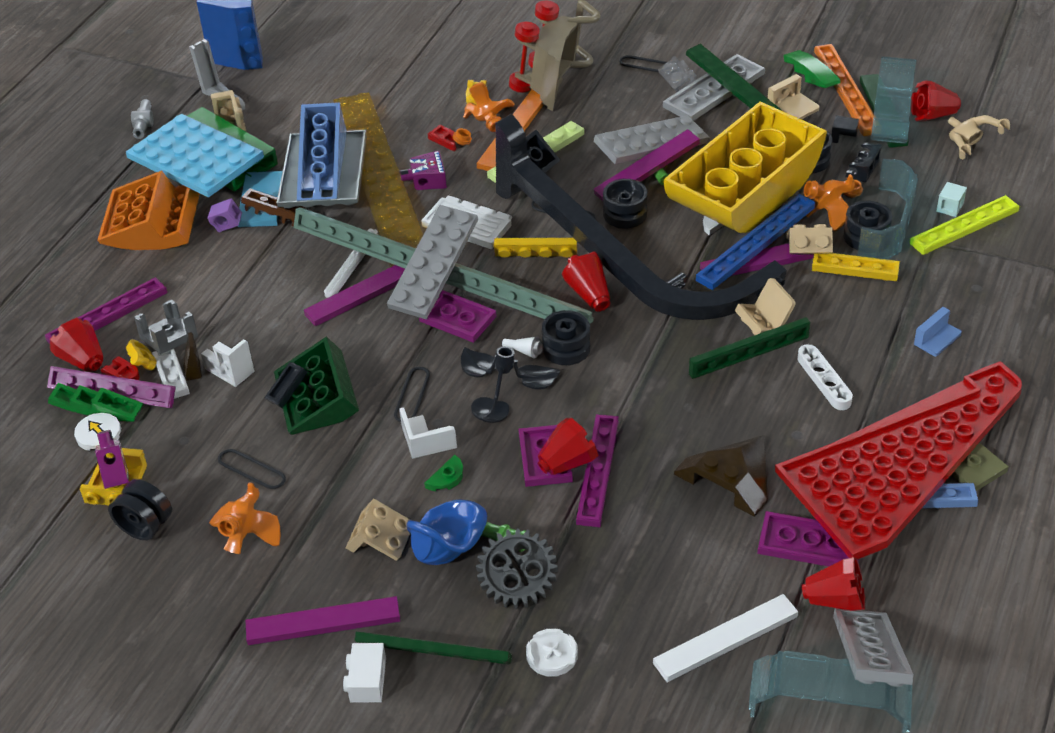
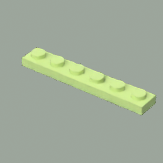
M570 121L543 137V139L556 153L584 135V128ZM496 166L487 171L488 178L495 183Z

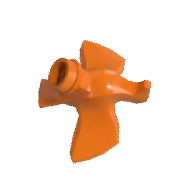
M483 82L476 83L469 89L476 104L471 102L466 104L463 117L467 119L473 114L478 121H486L487 129L491 132H496V122L502 120L497 114L503 108L513 107L515 104L510 99L492 101L489 98L486 85Z
M850 174L846 181L828 180L823 185H820L816 180L807 181L804 186V195L814 199L815 209L806 216L809 217L817 210L825 208L828 212L832 230L837 231L845 224L846 213L849 208L841 194L852 192L855 189L853 176Z
M248 483L247 493L235 502L229 501L209 522L213 527H218L219 532L223 536L229 537L224 550L231 553H241L242 542L247 533H254L272 546L277 547L280 544L281 532L278 517L269 512L254 509V504L258 500L260 492L253 483Z

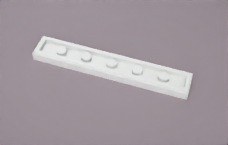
M782 594L653 658V664L666 682H669L797 618L798 611L786 596Z

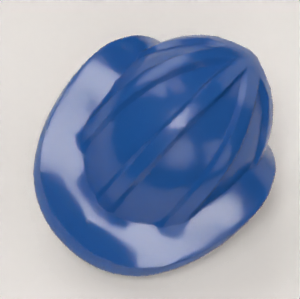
M459 499L431 508L420 522L409 520L406 523L408 532L411 533V545L415 557L418 561L428 565H440L454 560L461 553L471 549L479 540L487 523V512L476 502Z

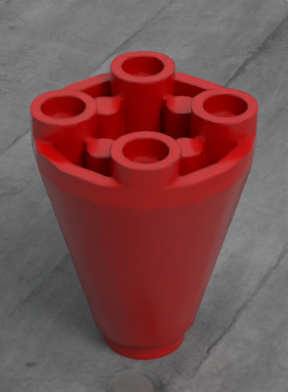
M597 252L581 256H571L562 272L565 282L595 311L600 312L610 306V295L603 264Z

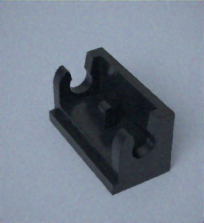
M863 143L861 147L868 148L870 152L859 151L854 162L849 164L850 168L847 170L845 177L851 174L853 179L867 182L880 161L881 144Z

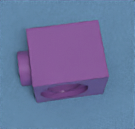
M231 198L212 205L208 220L218 232L238 226L242 211Z

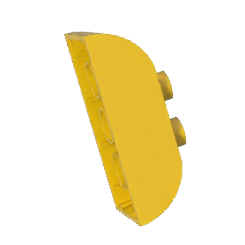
M759 102L664 179L665 192L671 200L738 233H748L755 229L804 185L819 160L827 131L763 102Z

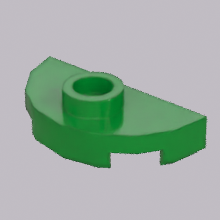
M456 455L451 457L424 483L425 488L436 491V489L445 488L450 490L457 486L463 478L461 459Z

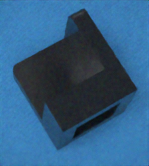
M836 115L832 126V142L839 143L841 134L856 137L859 119Z

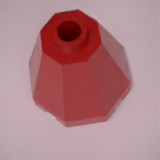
M933 81L917 83L915 88L919 89L917 92H913L911 96V113L917 116L915 120L919 122L955 114L961 107V100L956 93Z
M76 317L60 325L57 329L59 334L57 336L53 334L50 338V351L56 357L84 371L98 370L103 362V353L93 326L89 321H82Z
M572 417L569 419L565 418L557 425L538 454V466L545 474L549 472L551 475H555L592 462L599 456L592 439L587 441L585 437L587 432Z
M857 558L843 559L807 577L806 584H802L803 597L808 599L810 604L850 611L865 610L864 587H861V581L863 580Z

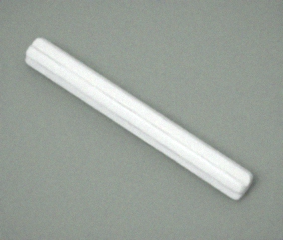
M372 228L368 229V232H371V233H374V234H377V233H378V231H377L376 229H375V230H373ZM356 250L352 251L324 290L326 298L339 292L365 256L364 253Z

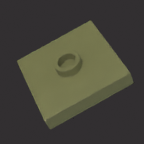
M979 443L951 475L960 483H974L975 490L978 491L1007 473L1009 466Z

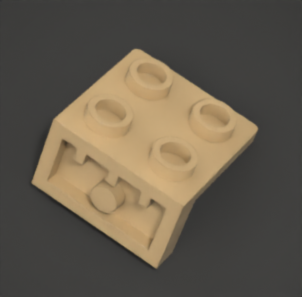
M373 498L361 512L346 549L354 553L360 546L364 547L368 544L397 561L401 557L410 535L406 527V523L410 519Z

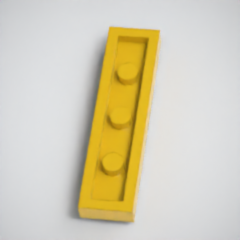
M494 238L495 256L504 258L509 256L525 258L530 256L571 257L577 255V241L574 238Z
M836 253L814 254L812 271L897 281L900 261Z

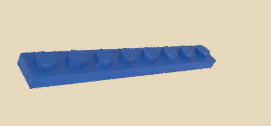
M798 194L696 274V281L714 290L815 209V202Z

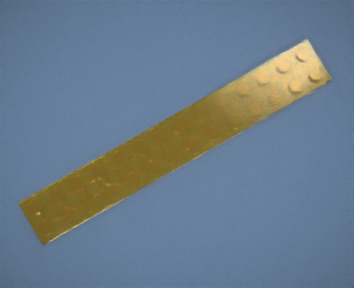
M359 93L353 96L333 99L334 103H340L347 131L366 130L367 136L361 184L379 235L417 248L423 233L404 183L401 180L398 167L370 93Z

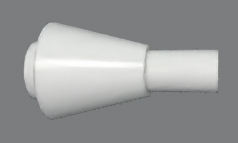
M539 337L517 340L503 339L502 346L513 348L532 358H536L541 354L543 348Z

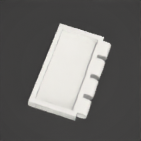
M449 195L446 198L442 197L421 220L422 227L427 228L439 205L476 214L478 222L468 242L489 249L494 247V238H502L512 226V216L499 211L496 213V210L484 206L479 207L477 204L465 200L461 201V199Z

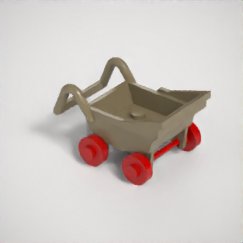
M548 0L540 1L535 6V16L543 23L541 31L532 22L525 21L516 25L515 37L519 40V43L523 44L519 71L512 73L509 77V87L513 91L524 93L533 89L540 94L542 104L548 106L547 109L553 111L558 88L563 81L562 76L569 68H586L592 65L593 57L578 45L581 25L596 23L601 15L586 0H578L575 17H558L559 6L556 3ZM584 9L592 16H583ZM528 47L535 50L530 53L528 60L529 66L533 68L532 72L525 70ZM576 53H578L585 60L575 61Z

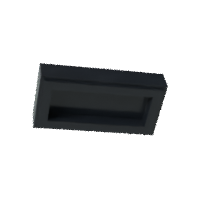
M289 362L264 398L283 409L308 372L304 368Z

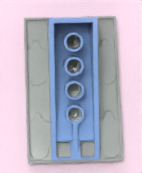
M340 103L301 105L300 133L290 134L277 198L278 207L292 208L295 206L312 207L315 205L332 206L335 204L352 205L358 203L367 133L366 130H346Z

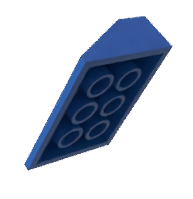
M197 0L204 39L209 41L214 63L243 70L262 68L263 56L253 1Z

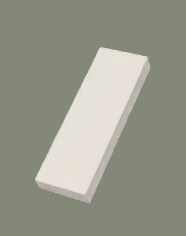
M171 349L163 354H159L157 351L152 352L156 359V366L162 384L176 386L174 399L190 394L175 350Z

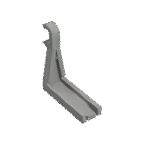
M204 39L201 40L202 42L195 43L194 46H189L202 93L211 96L214 93L230 91L219 81L209 41ZM239 97L240 106L242 110H244L245 104L243 100Z

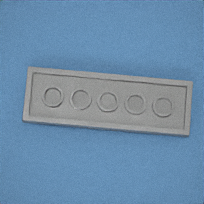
M738 54L724 62L749 84L765 74L764 67ZM706 73L664 100L663 108L680 117L688 115L694 121L733 94Z
M686 115L597 134L594 137V142L614 164L643 158L687 129L700 139L699 145L707 144L710 137L692 118Z
M439 205L387 302L389 309L427 320L478 222L476 214Z
M834 609L833 618L855 680L865 684L886 682L895 687H901L903 684L912 685L914 674L887 613Z

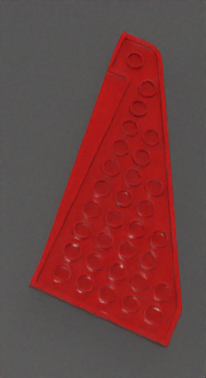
M1001 361L964 376L963 381L834 443L776 464L775 472L849 558H857L858 560L887 548L1020 397L1022 381Z

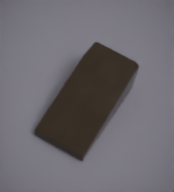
M188 332L184 358V376L186 381L202 377L201 363L192 332Z

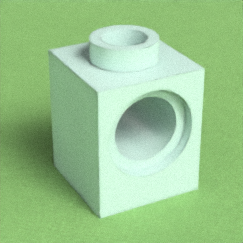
M947 182L939 195L936 212L956 217L964 204L967 187Z

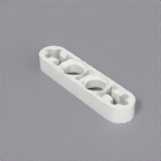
M809 344L801 346L798 351V362L835 409L847 410L850 408L853 394L815 346ZM820 367L823 368L825 371L817 372L814 370V368ZM833 382L836 385L831 387L825 385L824 383Z

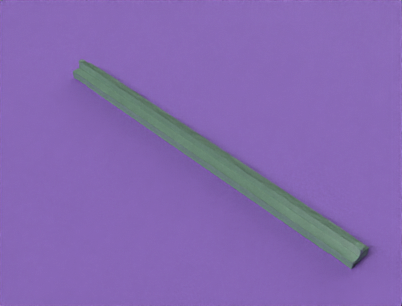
M300 207L296 209L295 229L402 268H406L416 248ZM458 263L455 264L446 281V284L543 319L554 312L572 310L584 315L589 323H592L594 320L591 311Z

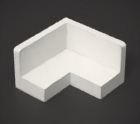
M244 339L232 349L218 342L213 346L214 352L206 349L201 353L204 368L235 387L254 373L248 341Z
M399 408L402 429L412 459L457 448L456 433L453 426L428 431L423 415L407 418L405 409Z

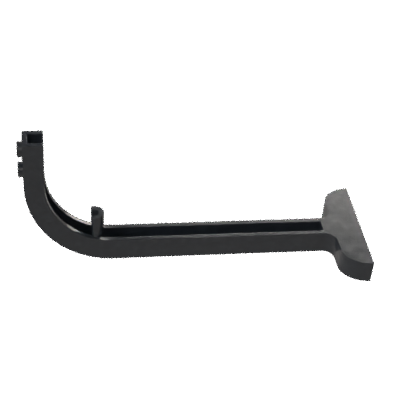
M513 114L496 122V193L502 198L508 199L520 191L525 192L589 253L597 252L603 266L639 300L652 309L681 319H716L735 314L738 304L756 303L768 279H776L781 286L785 284L787 270L776 260L744 281L717 291L701 292L681 289L685 286L683 280L687 278L684 273H679L665 282L531 161L527 153L526 134Z

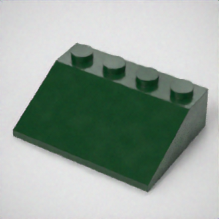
M327 336L289 361L308 372L283 407L289 434L294 435L341 423L359 411L342 350ZM289 362L274 371L275 380L278 379Z

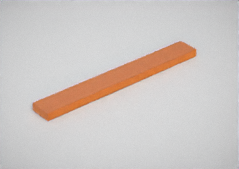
M832 44L815 46L814 52L817 58L840 78L841 83L834 85L851 117L859 119L858 129L862 136L881 134L882 127Z
M531 89L513 113L524 131L544 105L540 99V94ZM496 138L478 160L477 169L489 171L496 166Z

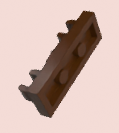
M250 188L241 197V203L245 204V211H248L252 206L255 208V214L264 211L269 215L282 216V223L284 224L288 219H291L293 227L296 209L299 207L305 209L303 206L292 208L278 207V197Z

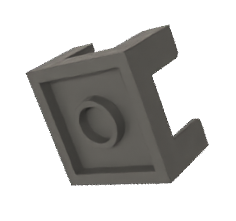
M172 299L163 303L166 318L148 326L145 314L143 313L134 317L140 339L159 354H163L186 343L188 332H192L194 338L198 337L193 315L190 312H186V316L182 319L177 303Z

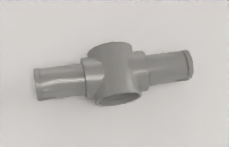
M147 99L141 101L137 111L131 112V123L134 128L133 136L136 139H142L145 130L148 127H153L152 105Z

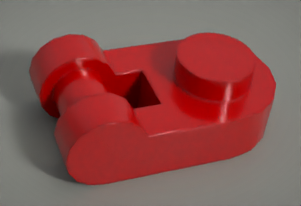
M119 356L112 360V364L109 366L105 365L101 369L103 375L139 380L140 378L138 368Z

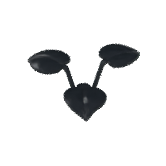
M506 346L497 349L495 358L485 353L472 351L464 347L461 355L462 370L469 376L480 378L485 376L486 373L492 374L496 369L499 372L494 399L480 397L475 399L471 405L472 414L477 419L488 423L500 422L509 414V405L506 402L498 401L503 374L509 373L514 367L517 377L522 378L524 386L541 390L549 387L554 382L560 370L538 365H524L518 368V360H514V350Z

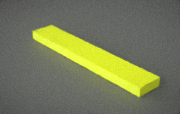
M1005 195L910 238V245L922 255L927 254L1018 212L1020 206Z

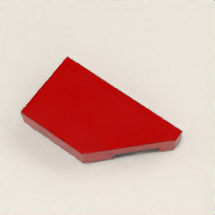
M439 125L428 133L429 140L454 152L456 151L453 130Z

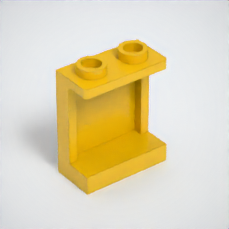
M122 448L129 473V481L142 479L147 467L143 450ZM107 453L106 457L113 458L114 454ZM97 464L88 485L82 484L80 492L84 503L110 505L121 494L122 489L128 483L105 489L99 465Z

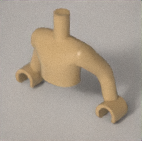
M988 115L973 117L962 123L954 117L948 120V123L955 127L950 131L949 137L958 145L959 158L962 160L965 159V153L971 155V145L977 143L983 136V131L978 126L991 124L998 127V133L1000 134L1004 133V128L1010 130V121L1008 119L998 120Z

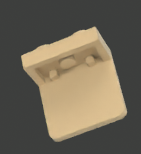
M797 74L768 88V99L785 113L802 120L819 111L817 103L800 93L802 77Z
M233 90L211 94L214 113L246 131L239 97L234 96Z
M802 224L793 225V228H790L786 235V239L789 240V254L833 253L832 227H827L825 224L814 225V228H806V225Z
M770 278L755 305L738 304L735 311L741 317V320L749 326L752 333L757 335L785 325L795 307V300L776 279Z

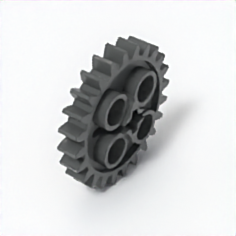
M519 528L516 529L515 535H512L509 529L506 530V537H502L501 534L497 533L498 541L496 542L489 539L491 547H482L485 555H478V560L482 564L476 565L477 571L480 572L477 575L478 581L482 582L480 584L481 589L487 590V597L494 596L496 604L503 600L505 608L508 607L510 602H513L515 609L518 608L519 602H523L525 608L528 607V600H532L537 604L536 596L538 595L546 598L544 589H553L549 581H556V575L553 573L558 572V567L554 564L557 562L556 555H552V546L547 547V540L543 539L539 542L540 537L538 533L530 537L528 529L524 535H521ZM521 549L528 550L525 555L520 556L516 554ZM506 551L511 552L517 567L521 568L522 575L529 584L528 586H524L517 570L513 568L512 561L506 554ZM498 561L506 562L503 567L494 566ZM533 569L540 571L536 576L528 575L529 571ZM510 581L518 582L517 586L513 588L506 587Z

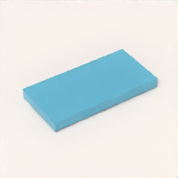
M283 171L246 172L252 175V177L247 174L245 175L242 196L250 188L278 197ZM240 202L239 209L242 211V216L238 227L278 225L279 215H269L264 211L255 214V208L252 206L248 211H245V204Z

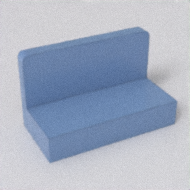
M942 307L916 329L914 345L936 357L959 338L961 330L948 324L950 310Z

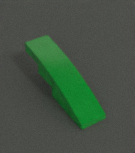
M801 50L784 54V62L793 64L795 72L805 76V82L823 88L841 83L840 78L830 68L812 55Z
M61 383L56 385L48 398V404L88 416L96 413H108L115 416L118 421L134 422L143 406L142 402L102 387L97 392L81 385L74 389Z

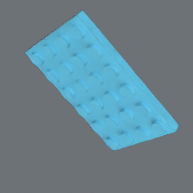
M183 114L176 116L173 120L126 151L128 159L155 172L162 170L167 178L207 197L216 193L264 157L262 150Z

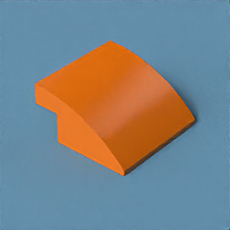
M162 170L112 190L97 241L103 245L129 250H162L187 244L200 193L184 185L174 187Z

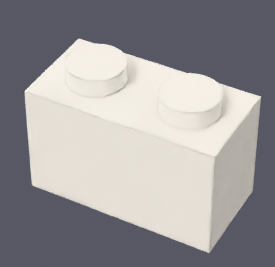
M352 643L351 654L346 656V668L349 670V675L344 676L343 681L344 692H348L350 703L382 702L386 664L384 643Z

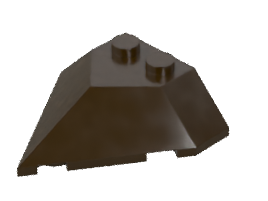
M765 435L689 456L676 468L674 475L693 485L701 476L735 493L734 506L755 517L767 503L768 499Z

